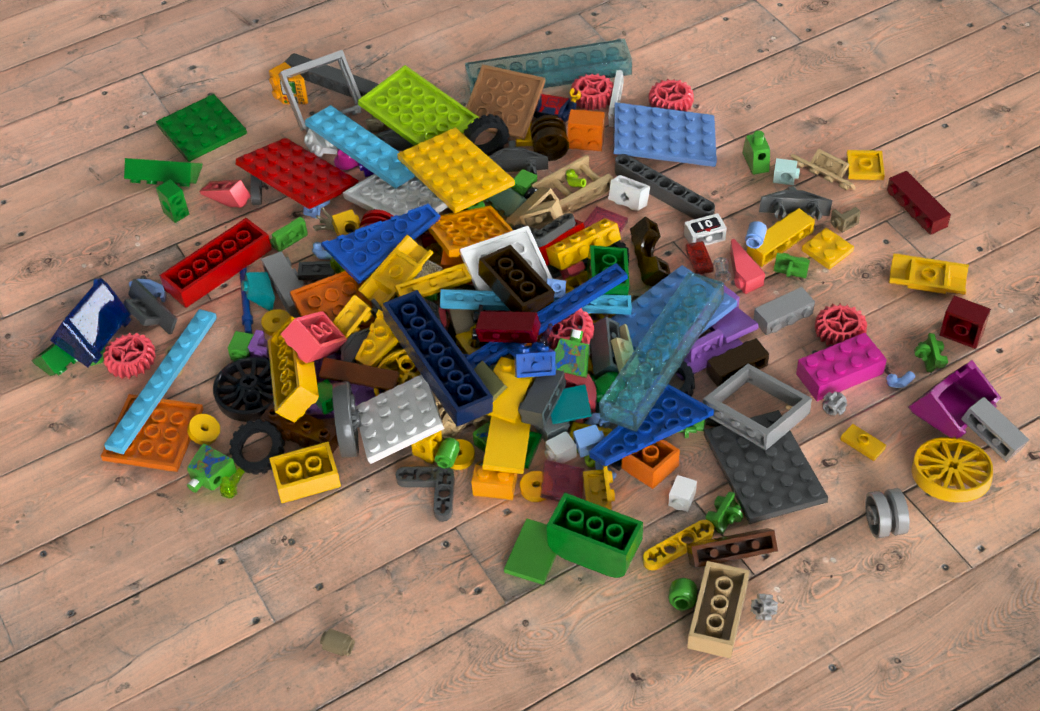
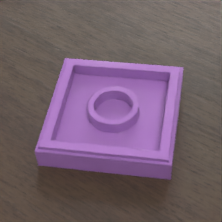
M735 307L708 329L712 332L719 329L723 333V341L729 343L759 329L755 320L738 307Z

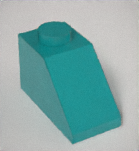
M247 272L245 279L241 283L242 291H245L247 299L268 311L273 310L275 295L268 272Z

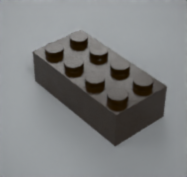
M508 245L479 259L478 275L511 312H538L554 302L555 291L512 245Z

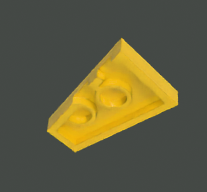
M379 309L374 323L369 328V334L363 340L355 357L358 364L376 367L399 342L383 319V311Z

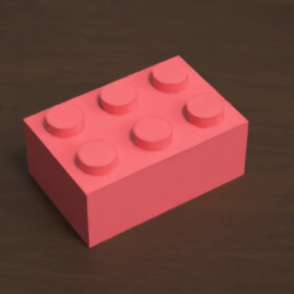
M323 311L295 318L281 333L286 344L292 347L297 352L298 357L305 363L334 355L348 340Z

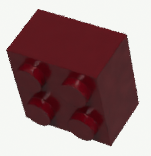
M954 295L946 309L939 336L976 349L984 334L991 309Z

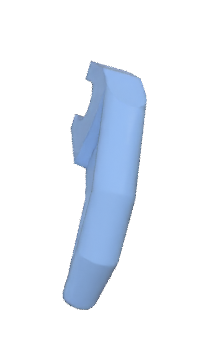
M136 279L155 298L160 297L162 302L166 301V293L162 284L150 279Z

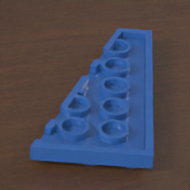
M429 204L409 210L408 213L400 216L395 215L389 220L379 221L359 228L353 233L337 236L336 239L330 241H323L321 246L360 284L379 267L406 235L415 240L438 222L441 216Z
M666 383L589 451V457L603 466L610 465L713 416L714 409Z

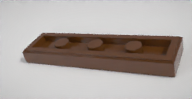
M324 357L319 377L340 382L348 381L350 384L388 391L398 385L400 372Z

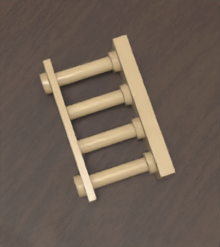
M585 155L535 182L531 187L538 189L545 187L551 188V190L556 187L566 196L559 200V204L563 214H567L608 193L613 177L609 173L599 177L589 168V156ZM569 169H574L577 175L584 172L594 181L585 187H578L580 190L574 193L563 185L567 181L566 171Z

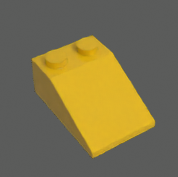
M501 357L493 372L502 380L507 388L493 402V411L486 415H492L516 423L520 416L518 412L519 405L525 400L527 390L532 387L535 377L516 378L515 360Z

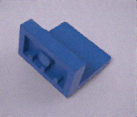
M543 342L532 343V346L516 343L513 344V347H507V352L513 355L515 359L516 378L556 375L555 351L549 348V346L544 345Z

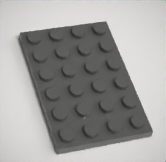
M777 410L754 416L750 419L768 428L782 415ZM723 425L704 430V436L733 493H735V497L749 524L828 503V496L790 430L767 450Z

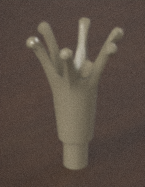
M322 207L321 210L328 219L322 218L319 215L316 218L320 219V223L326 225H314L313 228L315 231L331 230L335 232L332 216ZM350 228L345 230L347 233L354 232V230Z

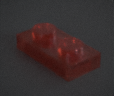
M704 242L686 244L685 250L695 274L700 275L714 272V266Z

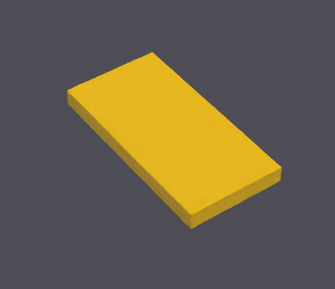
M491 415L483 469L524 474L531 424L522 423L521 415L516 423Z

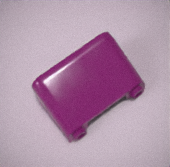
M971 360L942 379L909 405L908 408L914 415L948 437L952 438L955 436L958 439L967 432L965 429L968 426L961 418L971 406L985 397L996 408L997 405L995 403L1001 397L974 361Z

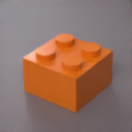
M571 109L568 120L569 149L602 151L605 138V112Z
M662 439L622 458V469L654 489L679 466L680 450Z

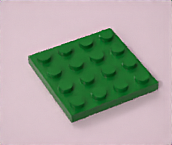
M215 94L207 96L156 121L158 128L188 162L247 134L246 128Z

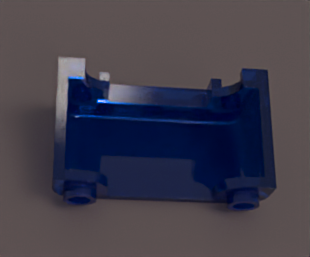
M100 277L63 320L50 341L89 368L93 362L97 364L103 355L100 352L122 326L127 327L132 320L130 318L131 313L109 284Z

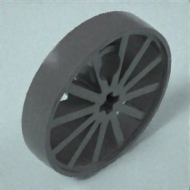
M348 381L334 383L332 386L333 408L340 454L342 458L357 457L359 453L357 428L361 427L359 409H356L350 383Z

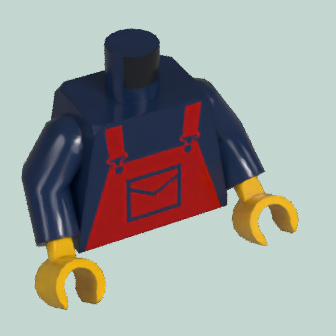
M572 88L569 92L572 99L541 94L533 116L539 118L543 115H555L564 122L568 121L570 110L576 109V100L581 98L580 91L578 90V93L573 95L575 90Z

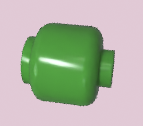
M687 578L675 579L669 589L668 598L670 604L678 610L691 609L697 601V585Z

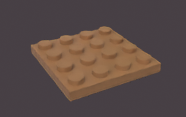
M482 64L466 108L479 118L482 115L488 116L489 114L499 116L509 129V137L525 140L546 80L544 77ZM489 128L484 131L496 134L498 129Z

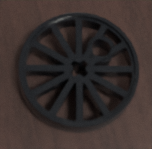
M260 356L240 358L226 365L218 373L213 384V395L219 409L227 417L242 422L261 420V416L274 401L273 396L270 395V393H273L271 376L268 377L271 373L270 359ZM258 367L264 368V369L261 371V373H260L259 375H257V369H258ZM251 368V373L245 374L243 369ZM238 372L241 378L237 379L231 375ZM225 382H228V383H230V384H232V385H223V384H224ZM220 394H228L224 397H220ZM261 399H263V400H265V401H267V402H269V403H268L267 405L263 406V403H262V400H261ZM244 404V405H245L244 411H243V410H239V408Z

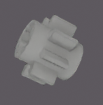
M836 391L833 393L828 392L823 397V409L827 414L835 416L836 414L841 415L846 411L847 399L842 393Z
M758 593L757 599L751 600V612L756 615V619L771 620V615L777 614L778 602L772 599L773 595Z

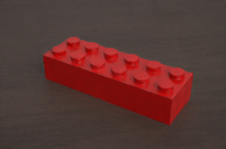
M248 218L243 219L160 274L164 290L185 308L189 307L271 251L269 235Z

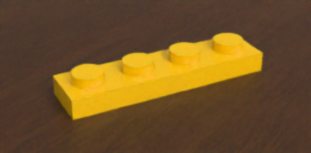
M462 263L395 285L394 290L398 297L418 290L424 298L441 292V289L448 290L471 282V276L465 264Z

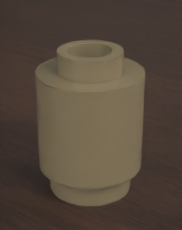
M330 628L322 634L320 644H322L323 650L340 656H349L353 650L355 639L351 638L348 634Z

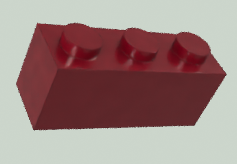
M481 311L475 330L480 342L536 343L541 324L537 312Z

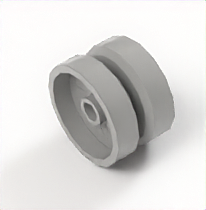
M887 489L884 494L880 491L868 492L866 494L865 509L867 521L875 538L888 537L890 532L895 536L908 533L910 524L909 510L901 489Z

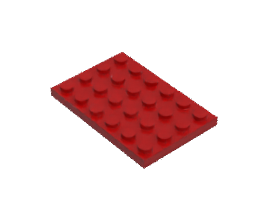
M282 138L253 152L244 154L236 158L235 165L308 209L343 194V192L359 183V180L288 138Z

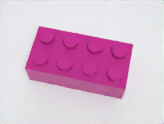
M862 333L798 359L796 375L814 399L819 401L824 399L823 397L828 392H841L884 374L887 359L868 335Z

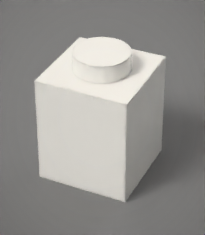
M566 431L545 442V456L556 467L577 457V445Z
M677 475L669 493L668 506L676 510L688 512L696 494L697 481Z

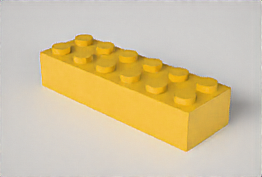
M290 316L268 340L275 413L295 423L312 404L316 403L319 393L314 361L309 363L302 361L298 357L297 352L286 344L285 339L281 335L295 319L293 316Z

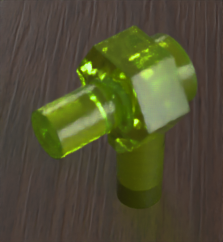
M238 468L231 480L227 476L222 478V483L220 484L221 496L230 499L237 494V484L245 473L243 469Z

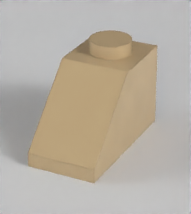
M558 199L541 203L519 217L523 225L540 229L563 215Z

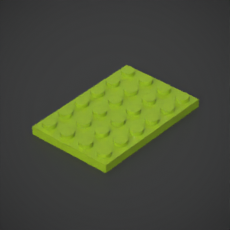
M406 65L358 100L360 107L414 146L455 127L461 133H464L468 125L474 122V119H479L477 115Z

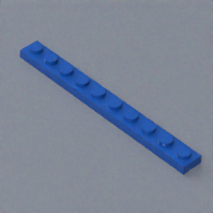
M615 263L538 311L537 315L541 324L538 335L627 280V273ZM489 342L465 358L473 369L481 361L491 366L501 357L510 354L507 352V347H513V344L516 343Z

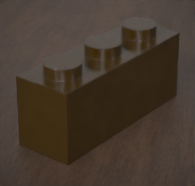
M755 338L707 360L706 373L716 386L719 387L747 364L759 370L768 366L769 353L758 339Z

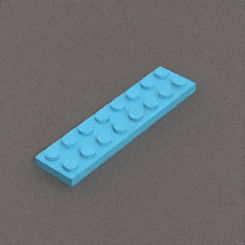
M330 105L305 120L307 127L395 189L415 177L398 160L397 153H400L399 151Z

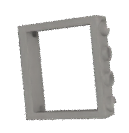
M343 50L283 70L278 74L301 131L306 130L308 132L309 127L305 125L287 79L336 61L339 63L355 103L354 106L343 109L340 112L344 115L349 113L355 115L362 112V107L358 105L361 95Z
M750 364L745 365L703 398V404L714 409V415L709 418L765 450L810 414L812 401L811 397ZM749 382L793 407L770 427L766 428L722 402L745 383Z

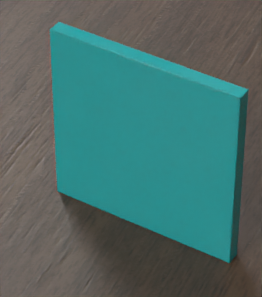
M586 384L563 389L551 413L552 424L592 417Z

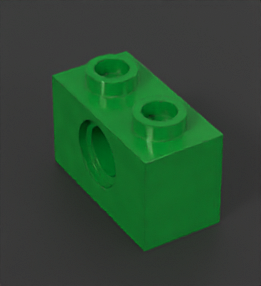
M171 179L156 187L163 213L174 223L190 215L183 190Z

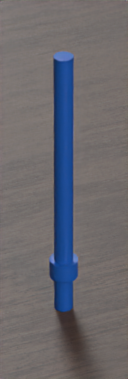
M247 267L240 271V283L245 279ZM241 287L242 324L244 325L245 333L252 334L253 316L250 313V301Z

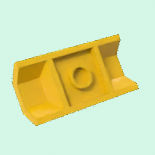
M406 235L358 289L359 292L370 302L372 299H375L383 309V303L397 296L394 290L395 285L413 280L422 270V265L430 258L433 251L430 249L427 251L410 236Z
M893 253L889 283L908 286V288L965 295L969 265Z

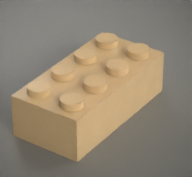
M707 561L688 636V649L731 659L750 570Z

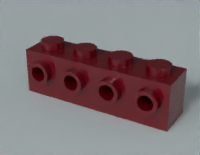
M907 170L889 178L887 186L889 195L930 235L948 227L951 214Z

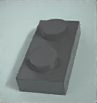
M335 261L299 262L298 280H322L333 276L336 271Z

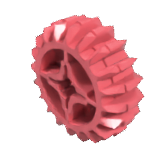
M599 73L597 75L585 74L584 77L579 76V79H575L571 89L575 90L573 95H576L578 90L581 93V98L576 100L577 106L580 109L585 108L586 111L598 109L600 111L601 108H606L607 105H610L614 85L610 78H605V75L599 76Z
M667 78L666 81L656 82L649 93L651 107L687 112V110L691 109L694 101L691 86L687 85L686 82L682 83L681 80L675 81V79L669 80Z
M832 303L830 307L825 306L824 310H820L815 320L817 337H820L821 342L826 341V346L838 344L867 332L865 316L861 314V311H856L855 307L850 308L848 304L842 306L839 303L838 306H835Z
M581 308L542 333L544 342L555 351L560 338L569 340L572 329L583 332L581 343L590 344V339H593L595 330L593 320Z
M129 332L127 336L122 334L120 338L115 337L114 342L110 341L109 346L105 347L103 358L104 364L110 373L115 377L119 376L121 379L127 376L130 380L131 376L138 377V374H145V370H150V365L154 364L156 354L154 345H152L149 338H146L144 334L141 336L138 333L132 335Z

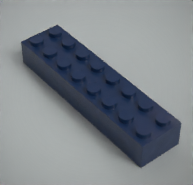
M416 290L383 303V319L425 381L429 384L456 427L493 411L492 394L419 291Z

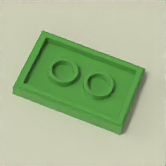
M526 518L504 567V573L538 584H545L557 556L547 543V524Z

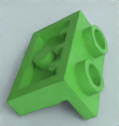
M299 217L272 233V239H270L271 246L280 252L306 237L308 233L305 220Z

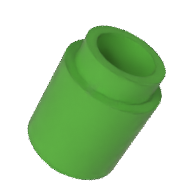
M445 438L441 442L435 456V462L439 467L446 469L454 466L460 451L459 442L453 438Z

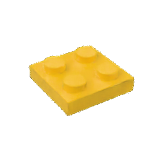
M847 150L846 159L847 163H849L847 169L848 179L884 180L885 171L882 151Z
M825 228L802 245L801 251L830 270L852 253L854 246L828 228Z

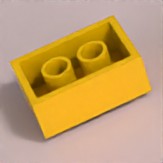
M329 442L269 458L281 503L341 487Z

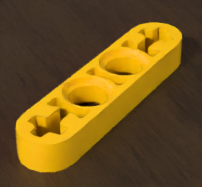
M700 520L646 550L643 554L644 567L648 570H657L686 554V543L681 540L685 536L693 539L691 543L711 539L714 535L713 523L709 520ZM672 546L676 551L674 553H667L664 548ZM650 557H651L652 559H655V558H656V562H654L653 560H650V561H649V558H650Z

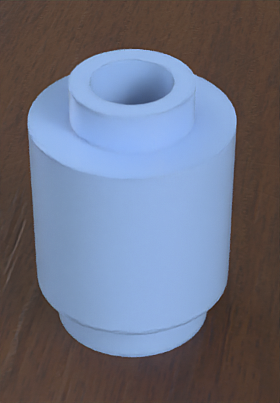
M759 221L749 224L745 237L748 247L756 249L763 244L767 231L765 224Z

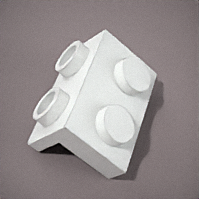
M309 128L304 137V143L311 153L322 158L323 153L337 155L338 148Z

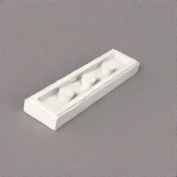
M616 70L608 113L609 127L614 125V104L621 101L624 84L622 70Z

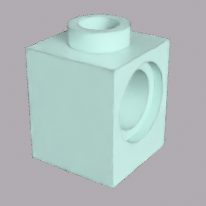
M776 158L773 183L794 186L795 179H799L800 168H797V161Z

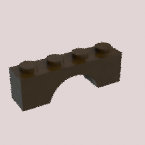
M644 217L630 228L631 240L634 244V252L637 256L641 279L644 284L653 287L671 273L667 262L657 256H653L655 245L661 237L658 224Z

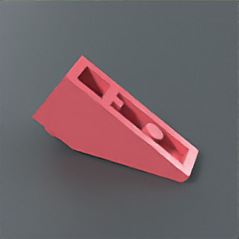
M241 180L210 181L199 191L201 195L228 207L241 208L247 204V200L251 197Z
M732 239L730 257L734 282L737 288L741 289L744 294H747L764 286L765 273L739 243Z

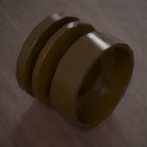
M543 115L532 123L530 133L533 151L547 156L548 161L562 158L569 150L564 121L555 115Z

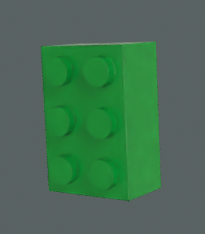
M590 245L587 258L588 280L617 263L627 273L628 279L603 295H628L630 284L627 248Z

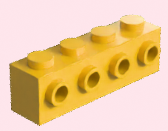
M604 218L546 248L550 265L564 270L587 258L590 245L607 247L621 240L618 225L616 222Z

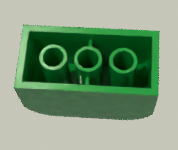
M568 493L563 494L547 523V543L555 554L567 561L613 578H620L625 575L643 539L642 521Z

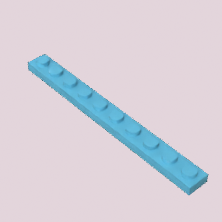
M441 289L440 309L478 310L479 305H483V310L510 311L493 291ZM601 295L582 307V310L595 314L631 315V295Z
M201 309L197 311L105 442L106 450L120 454L125 453L217 319L216 313Z

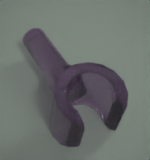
M551 323L548 324L544 336L540 338V342H543L549 348L552 341L547 339L553 328Z

